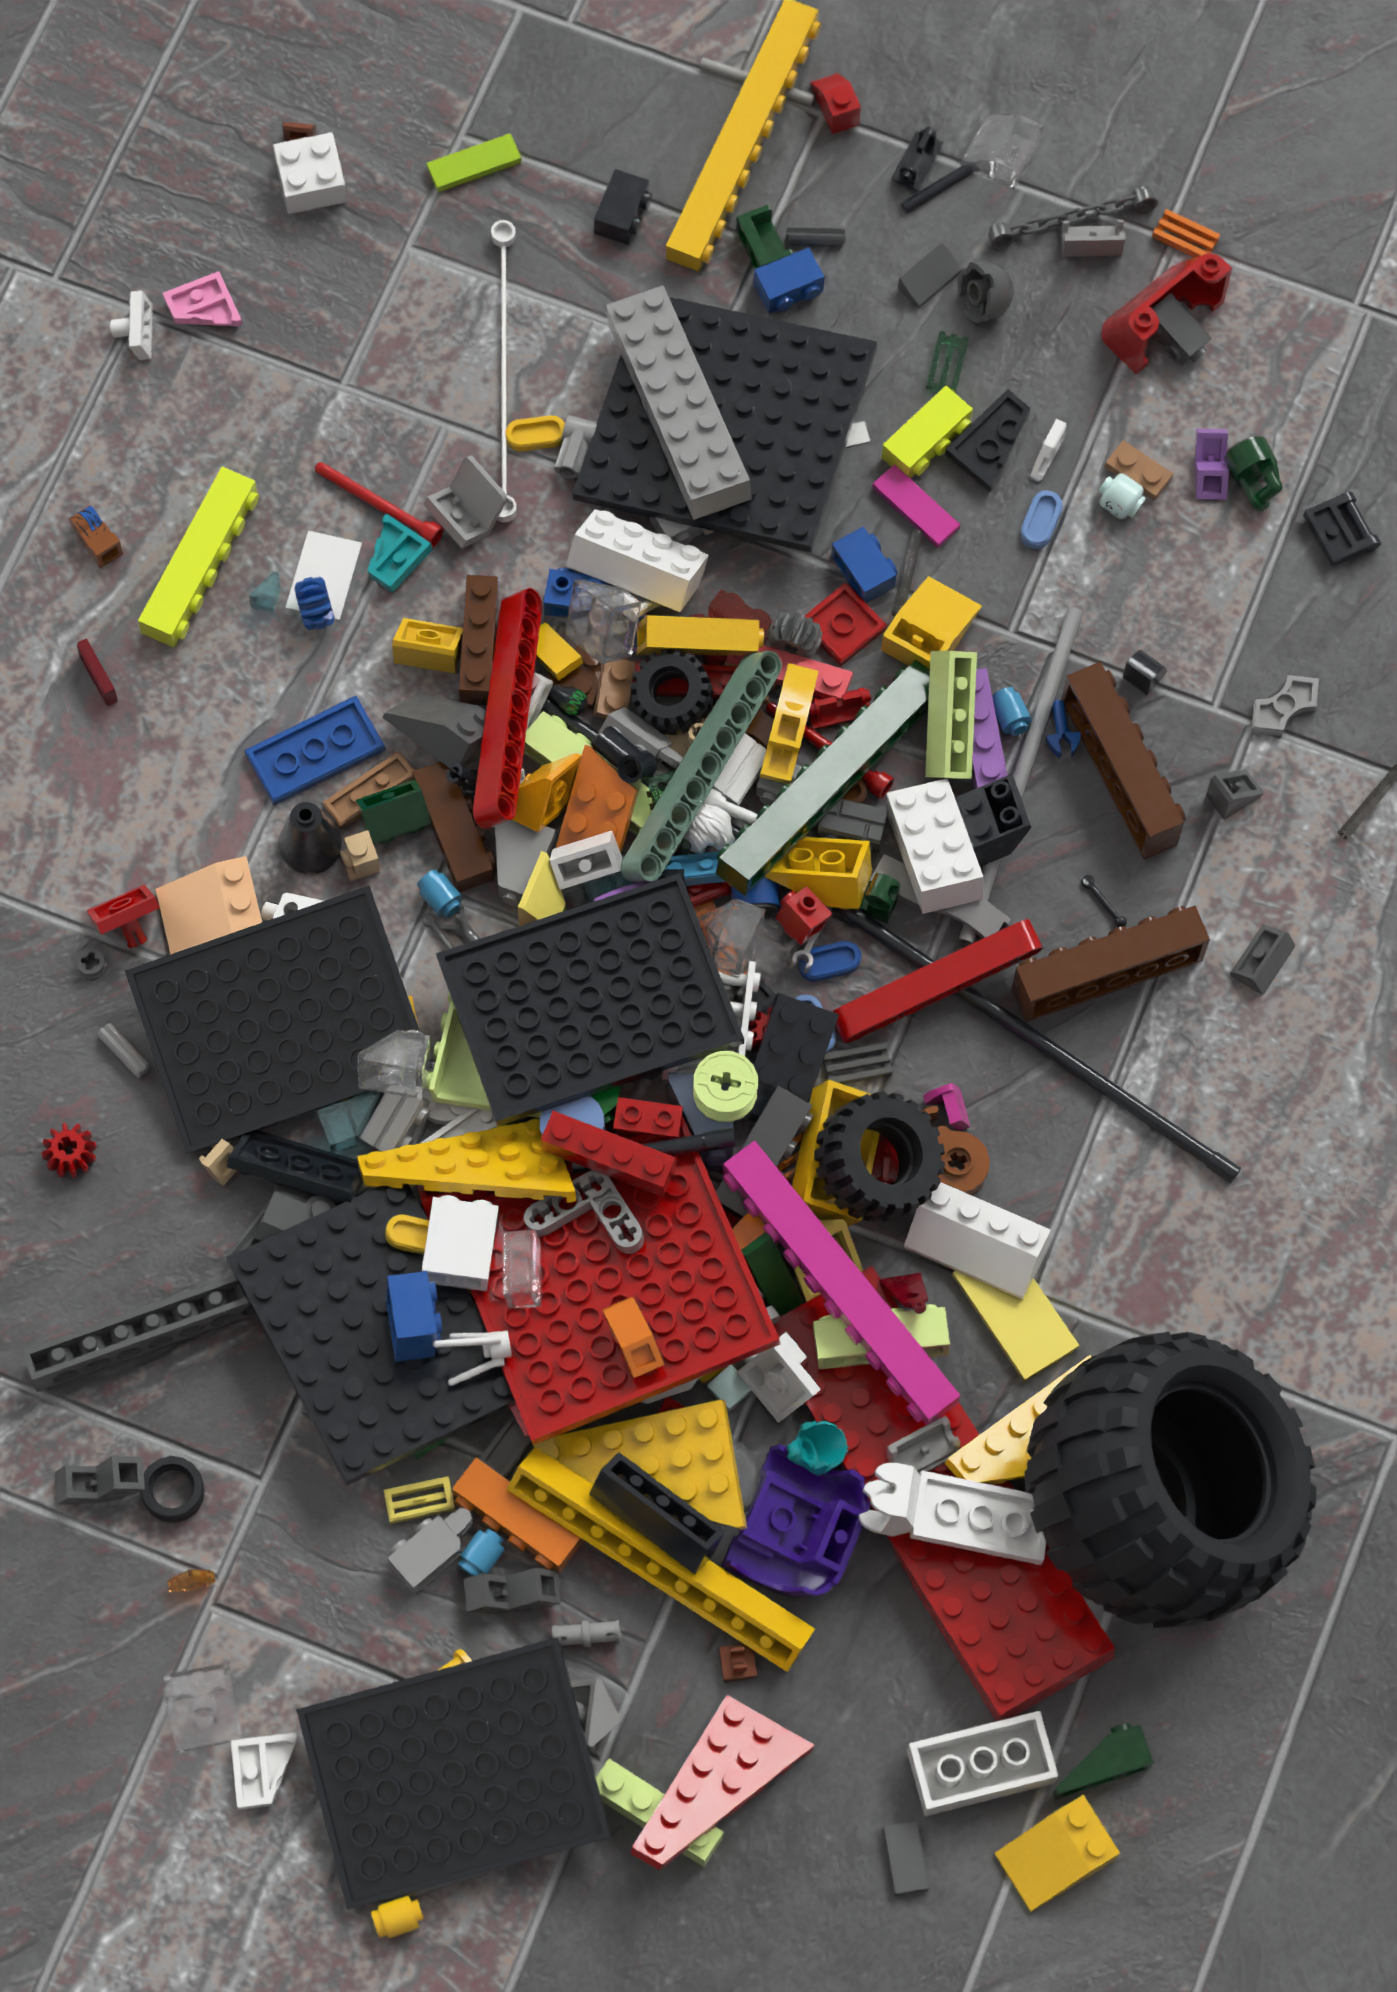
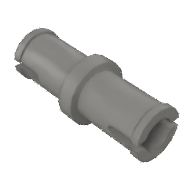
M582 1620V1624L553 1625L552 1636L553 1638L559 1637L561 1646L584 1644V1647H591V1643L621 1642L620 1621L590 1623L589 1620Z

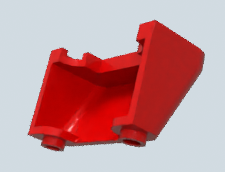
M1204 254L1174 264L1106 319L1101 330L1102 341L1137 375L1148 364L1145 349L1148 347V339L1158 331L1160 323L1159 317L1152 308L1172 293L1179 302L1182 301L1191 311L1197 305H1207L1212 312L1224 303L1232 267L1216 254Z

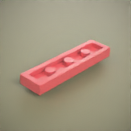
M765 645L759 647L758 652L773 651L780 657L782 669L775 684L783 685L787 666L790 663L819 671L813 693L814 696L825 699L836 696L837 701H840L842 695L847 694L853 679V672ZM727 655L724 664L727 662L738 666L745 655Z

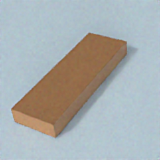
M397 751L323 801L322 807L339 829L342 830L361 817L356 804L357 799L413 780V771L415 770L401 752Z

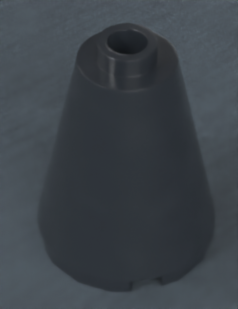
M302 802L292 809L280 833L279 851L282 859L293 870L304 874L306 872L320 873L333 866L339 858L342 838L338 827L318 806L310 802Z

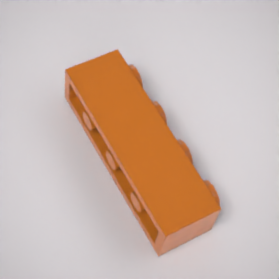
M476 1457L452 1488L453 1496L456 1498L454 1503L461 1509L464 1507L470 1513L473 1510L482 1517L481 1523L495 1533L500 1530L509 1536L507 1541L520 1552H524L526 1549L535 1555L534 1561L540 1567L548 1570L554 1569L560 1574L582 1545L583 1539L508 1491L507 1487L510 1481Z

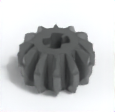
M792 611L789 613L780 612L775 617L774 622L771 623L768 639L770 640V645L778 648V650L811 658L816 650L819 649L823 632L820 630L821 626L814 623L812 618H806L803 614L798 615Z

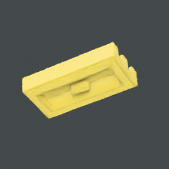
M449 1476L383 1490L390 1524L455 1511ZM439 1487H444L445 1490L444 1492L392 1502V1497ZM445 1499L447 1500V1503L437 1504L433 1506L418 1508L399 1513L394 1512V1510L412 1507L416 1505L431 1503Z

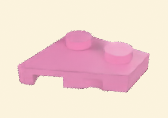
M219 271L163 293L164 301L175 324L242 325L241 317Z

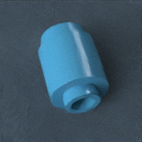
M1006 687L992 695L996 718L1002 731L1012 736L1024 733L1029 728L1028 725L1031 723L1032 718L1020 693L1015 692L1013 687Z
M434 869L426 873L418 881L419 894L438 917L444 915L450 917L459 911L462 906L460 902L463 896L444 873H439Z
M487 1529L485 1533L478 1530L461 1553L460 1557L462 1559L457 1565L471 1576L482 1573L488 1574L505 1551V1548L501 1546L504 1540L490 1529Z

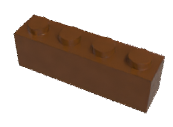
M467 575L459 680L460 702L487 706L496 641L499 595L498 576Z
M440 761L413 771V780L417 781L423 792L432 821L430 825L454 885L459 892L493 881V869L497 868L492 851H485L482 841L486 840L485 834L477 823L474 824L471 816L473 804L469 795L463 796L459 785L447 780V770L451 769Z

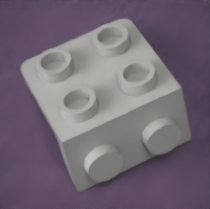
M468 456L463 459L450 487L428 496L423 505L461 548H464L489 536L507 501V495L473 456Z

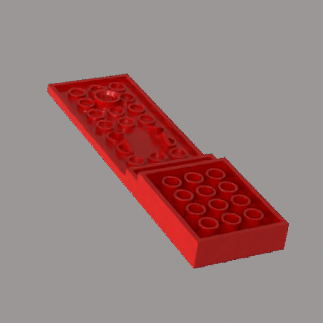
M873 1266L861 1271L890 1309L899 1308L894 1299L880 1286V1277ZM820 1294L782 1315L774 1327L779 1337L787 1332L807 1356L800 1365L821 1390L807 1400L804 1405L814 1421H827L842 1430L847 1439L848 1452L841 1465L845 1470L853 1469L865 1478L863 1481L866 1485L869 1482L880 1480L874 1474L876 1469L880 1465L890 1463L887 1459V1446L925 1427L926 1424L922 1420L917 1422L911 1416L906 1407L909 1403L902 1395L896 1396L886 1383L888 1377L881 1368L876 1371L870 1364L818 1369L813 1321H819L820 1318L830 1315L824 1306L826 1300ZM960 1403L943 1415H946L950 1422L953 1436H958L960 1449L980 1435ZM946 1464L930 1471L931 1473L957 1478ZM1009 1480L1004 1481L1002 1484L994 1485L1014 1490ZM870 1503L869 1510L877 1511ZM911 1532L896 1536L886 1535L895 1550V1556L912 1581L911 1586L996 1722L1015 1717L1113 1660L1115 1653L1114 1645L1082 1595L1072 1587L1073 1581L1068 1573H1064L1063 1570L1058 1571L1048 1557L1047 1552L1050 1550L1047 1541L1044 1561L1041 1565L912 1539L910 1538Z

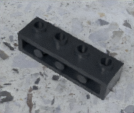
M620 1452L600 1470L589 1493L590 1496L693 1574H696L714 1555L725 1531Z

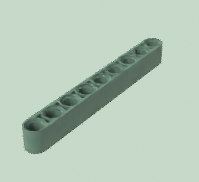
M773 651L749 653L741 660L625 855L621 864V873L628 882H651L661 876L779 676L782 663L777 653Z

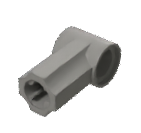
M571 415L567 417L562 434L563 443L555 464V472L568 479L578 478L591 438L594 436L597 422Z

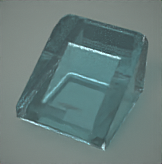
M273 571L253 590L249 596L251 608L272 613L275 611L281 590V580L278 572Z

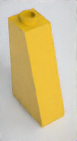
M647 615L637 623V655H650L654 652L656 655H662L661 650L668 649L670 654L674 653V649H678L684 655L687 652L691 655H747L758 652L759 647H763L764 631L759 628V620Z

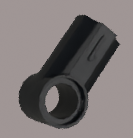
M612 726L606 727L593 743V749L617 768L619 777L626 783H634L651 777L657 769L656 759L651 752L639 750ZM635 761L639 765V772L635 768Z

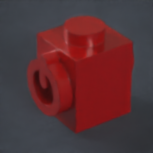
M806 886L798 893H795V891L789 892L780 901L782 907L775 918L782 924L786 934L802 945L824 928L832 913Z

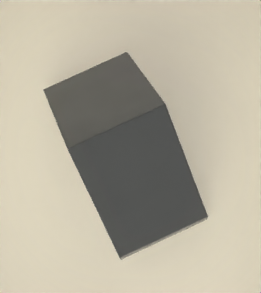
M1244 769L1214 775L1210 780L1206 796L1225 820L1260 798L1264 792L1249 772Z

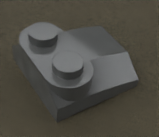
M276 1184L270 1202L252 1239L261 1242L339 1204L334 1203L325 1196L314 1193L307 1194L295 1187Z

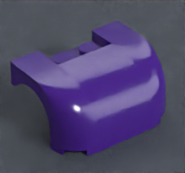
M778 1444L770 1447L758 1475L761 1481L745 1517L747 1528L740 1529L739 1534L733 1536L721 1567L760 1587L779 1594L796 1597L817 1596L826 1593L838 1584L863 1527L858 1517L860 1514L869 1511L871 1503L868 1501V1496L863 1492L865 1487L863 1480L865 1478L853 1469L844 1471L830 1470L821 1476H817L806 1468L791 1462L787 1458L789 1453L787 1448Z

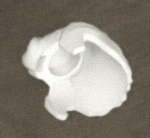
M702 804L683 837L690 842V850L694 853L702 854L707 846H713L719 851L726 844L731 846L735 841V837L732 834L731 817L729 814L717 806Z

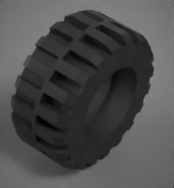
M875 1092L871 1095L861 1096L835 1110L834 1114L829 1116L823 1123L824 1130L818 1133L816 1143L820 1145V1148L814 1150V1160L819 1161L820 1168L816 1169L818 1179L823 1178L826 1184L823 1190L827 1196L832 1194L835 1197L834 1204L841 1210L848 1208V1214L858 1219L864 1216V1220L868 1222L895 1219L926 1203L932 1197V1192L937 1190L941 1179L937 1177L944 1173L945 1162L941 1161V1156L945 1154L944 1144H939L937 1138L941 1134L937 1126L933 1128L929 1121L932 1119L926 1111L920 1112L918 1110L919 1104L911 1099L904 1102V1097L900 1094L891 1093L888 1095L886 1092ZM866 1129L876 1131L885 1136L897 1153L899 1171L893 1185L877 1180L869 1173L863 1163L860 1145Z

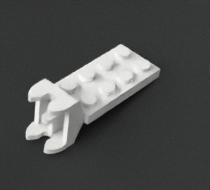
M899 1463L880 1465L874 1473L880 1480L869 1482L863 1488V1492L870 1498L871 1505L877 1511L869 1510L860 1514L858 1518L860 1523L872 1532L888 1536L911 1532L910 1538L1038 1565H1041L1044 1561L1046 1539L1042 1532L1036 1533L1030 1512L1034 1511L1032 1494L921 1471L919 1474L914 1466Z

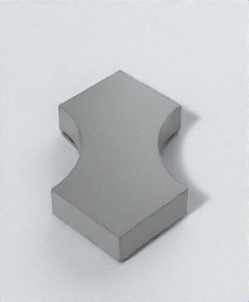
M1288 675L1285 686L1279 693L1267 699L1254 700L1251 733L1282 736L1285 725L1292 717L1302 712L1316 711L1319 678Z

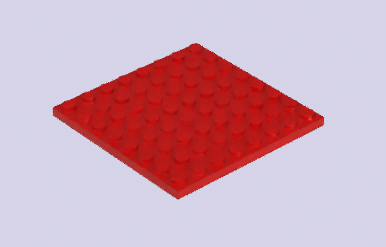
M684 1117L681 1118L678 1138L691 1136ZM640 1134L629 1140L645 1144L674 1138ZM698 1151L673 1155V1157H676V1169L664 1197L609 1177L639 1223L644 1235L642 1248L632 1254L623 1253L616 1247L593 1209L548 1235L535 1236L527 1229L524 1213L529 1206L539 1200L528 1197L495 1196V1193L479 1199L499 1206L487 1291L470 1290L487 1332L508 1331L512 1357L504 1358L505 1366L501 1367L533 1445L781 1344ZM572 1162L566 1164L571 1181L587 1173L574 1174ZM596 1181L591 1183L592 1189L594 1188L597 1192L602 1189L601 1184H597ZM582 1189L578 1190L580 1192L582 1201L586 1200L587 1198L585 1194H583ZM564 1197L560 1201L559 1207L563 1210H570L575 1207L577 1199L574 1202H567V1198ZM552 1205L549 1208L555 1218L558 1215L556 1214L554 1206ZM610 1205L604 1210L603 1215L609 1219L616 1218L620 1215L621 1208L617 1205ZM539 1214L534 1217L535 1222H538L540 1225L545 1223L544 1217L542 1218ZM623 1224L620 1229L624 1239H627L629 1242L633 1241V1235L629 1234ZM630 1297L635 1299L664 1362L663 1366L635 1378L631 1376L621 1348L613 1339L602 1311Z

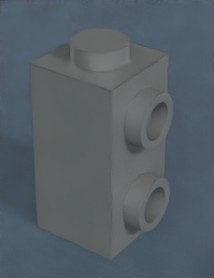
M1172 293L1152 308L1159 317L1160 322L1158 331L1152 337L1158 338L1165 346V351L1172 360L1178 361L1181 365H1184L1189 359L1195 363L1208 351L1204 346L1210 341L1211 337Z

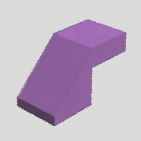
M1196 429L1194 457L1196 499L1227 500L1229 469L1224 460L1228 444L1227 429Z

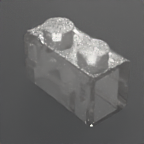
M533 1230L503 1233V1295L509 1308L541 1306V1243L537 1232Z

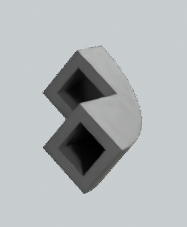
M111 1456L97 1466H63L55 1472L57 1505L104 1502L124 1498L145 1489L143 1457Z
M533 1568L509 1576L482 1573L464 1579L467 1612L509 1613L561 1604L558 1571Z

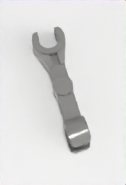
M820 933L807 940L804 950L794 953L791 960V968H794L797 960H804L807 963L804 973L810 971L813 964V957L810 951L813 944H816Z

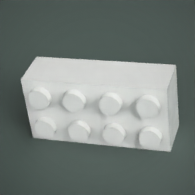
M595 509L575 533L566 566L681 612L700 586L709 555L700 552L694 546L683 545L673 541L667 535L656 534L646 530L637 523L626 522L616 518L608 511Z
M948 778L888 792L887 816L922 914L984 899L983 874Z
M1040 1711L909 1743L907 1749L924 1816L1055 1784L1058 1778Z

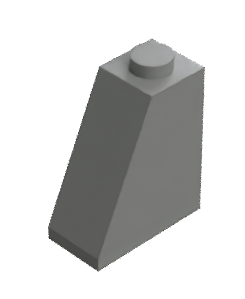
M510 820L495 826L498 894L505 903L518 907L541 851L546 852L549 857L556 843V830L545 826L541 831L536 832L514 820Z

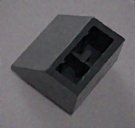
M1013 774L955 797L973 850L981 866L1012 854L1032 828Z

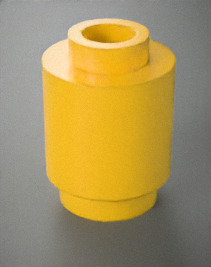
M409 1895L379 1905L378 1910L371 1912L379 1938L388 1936L389 1939L419 1928L418 1921L424 1919L418 1899L411 1902Z

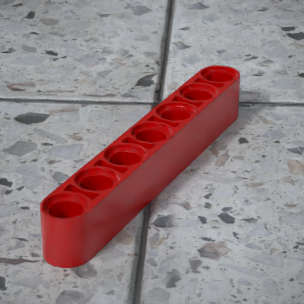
M1029 919L1019 921L832 1011L839 1014L835 1026L843 1043L853 1042L1036 955L1043 950V946Z

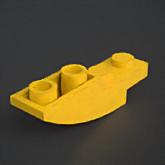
M788 663L760 778L783 784H791L819 671Z

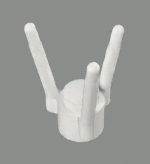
M508 1331L451 1333L449 1335L450 1339L433 1342L434 1347L483 1345L485 1358H492L491 1361L448 1380L450 1386L493 1367L505 1366L504 1358L512 1357Z

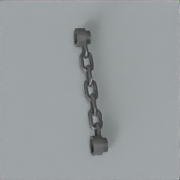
M1141 186L1135 189L1131 196L1120 199L1113 198L1101 201L1095 205L1062 211L1059 214L1044 218L1037 217L1011 226L1006 225L1004 222H997L989 228L988 238L993 249L1002 250L1014 242L1015 236L1041 232L1047 228L1062 225L1063 221H1069V224H1073L1087 218L1109 215L1134 207L1137 213L1145 214L1157 207L1158 200L1152 189H1149L1147 186ZM1126 201H1132V203L1124 204ZM1115 203L1114 209L1105 211L1104 205ZM1096 209V212L1086 214V211ZM1077 212L1078 218L1067 220L1066 215ZM1054 219H1057V220H1058V221H1056V222L1048 223V221H1050V220H1054ZM1039 222L1038 228L1028 230V224ZM1019 228L1020 231L1012 233V230Z

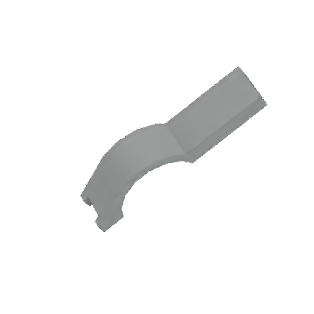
M884 854L870 878L869 885L876 873L889 875L900 883L899 900L921 910L905 864ZM985 899L933 911L961 921L971 928L980 940L998 932L1002 924L1008 927L1011 921L1008 916Z

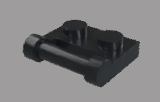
M1351 491L1305 510L1303 514L1331 566H1335L1364 552H1371L1381 545L1380 539L1376 534L1373 535L1355 502L1357 499ZM1339 509L1346 511L1362 540L1356 542Z

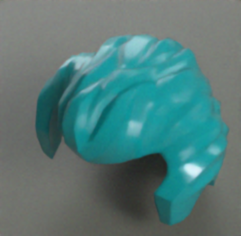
M805 1422L800 1426L796 1439L787 1445V1451L789 1452L787 1458L796 1465L806 1468L812 1474L821 1476L844 1461L845 1455L848 1452L847 1439L842 1430L830 1422Z

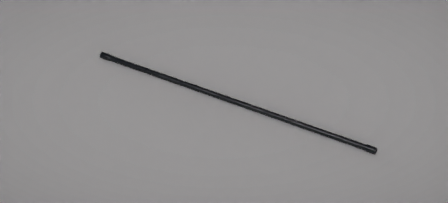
M547 696L540 713L544 711L551 717L552 715L558 716L566 723L567 729L574 734L580 733L589 739L592 747H594L593 743L599 732L578 717L566 714L557 703L551 700L550 696ZM653 775L642 780L662 793L668 785ZM731 822L732 834L736 841L741 828ZM832 908L834 912L916 968L920 969L935 962L860 909ZM973 986L954 993L1204 1163L1208 1169L1230 1184L1240 1172V1166L1221 1153L1213 1151Z

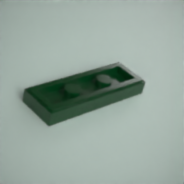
M763 1233L741 1250L756 1285L765 1296L764 1301L767 1307L773 1306L778 1314L782 1316L804 1303L769 1234Z

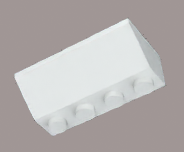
M940 1182L937 1190L932 1192V1197L917 1208L904 1248L1023 1300L1050 1246L1051 1230Z

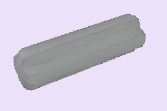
M106 1024L99 1030V1038L136 1077L140 1078L150 1069L149 1063L112 1024Z

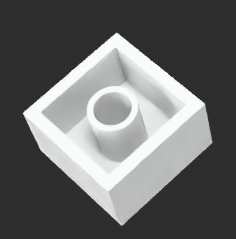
M333 132L273 144L276 166L288 214L347 202L345 182Z

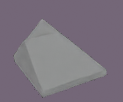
M601 1679L573 1680L571 1684L590 1755L595 1756L596 1743L622 1720Z

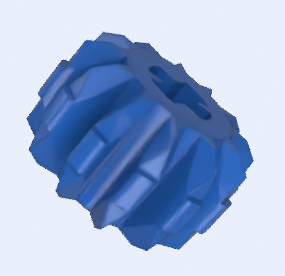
M319 576L305 578L303 581L296 582L294 590L304 627L308 630H319L332 625L335 617L325 580Z

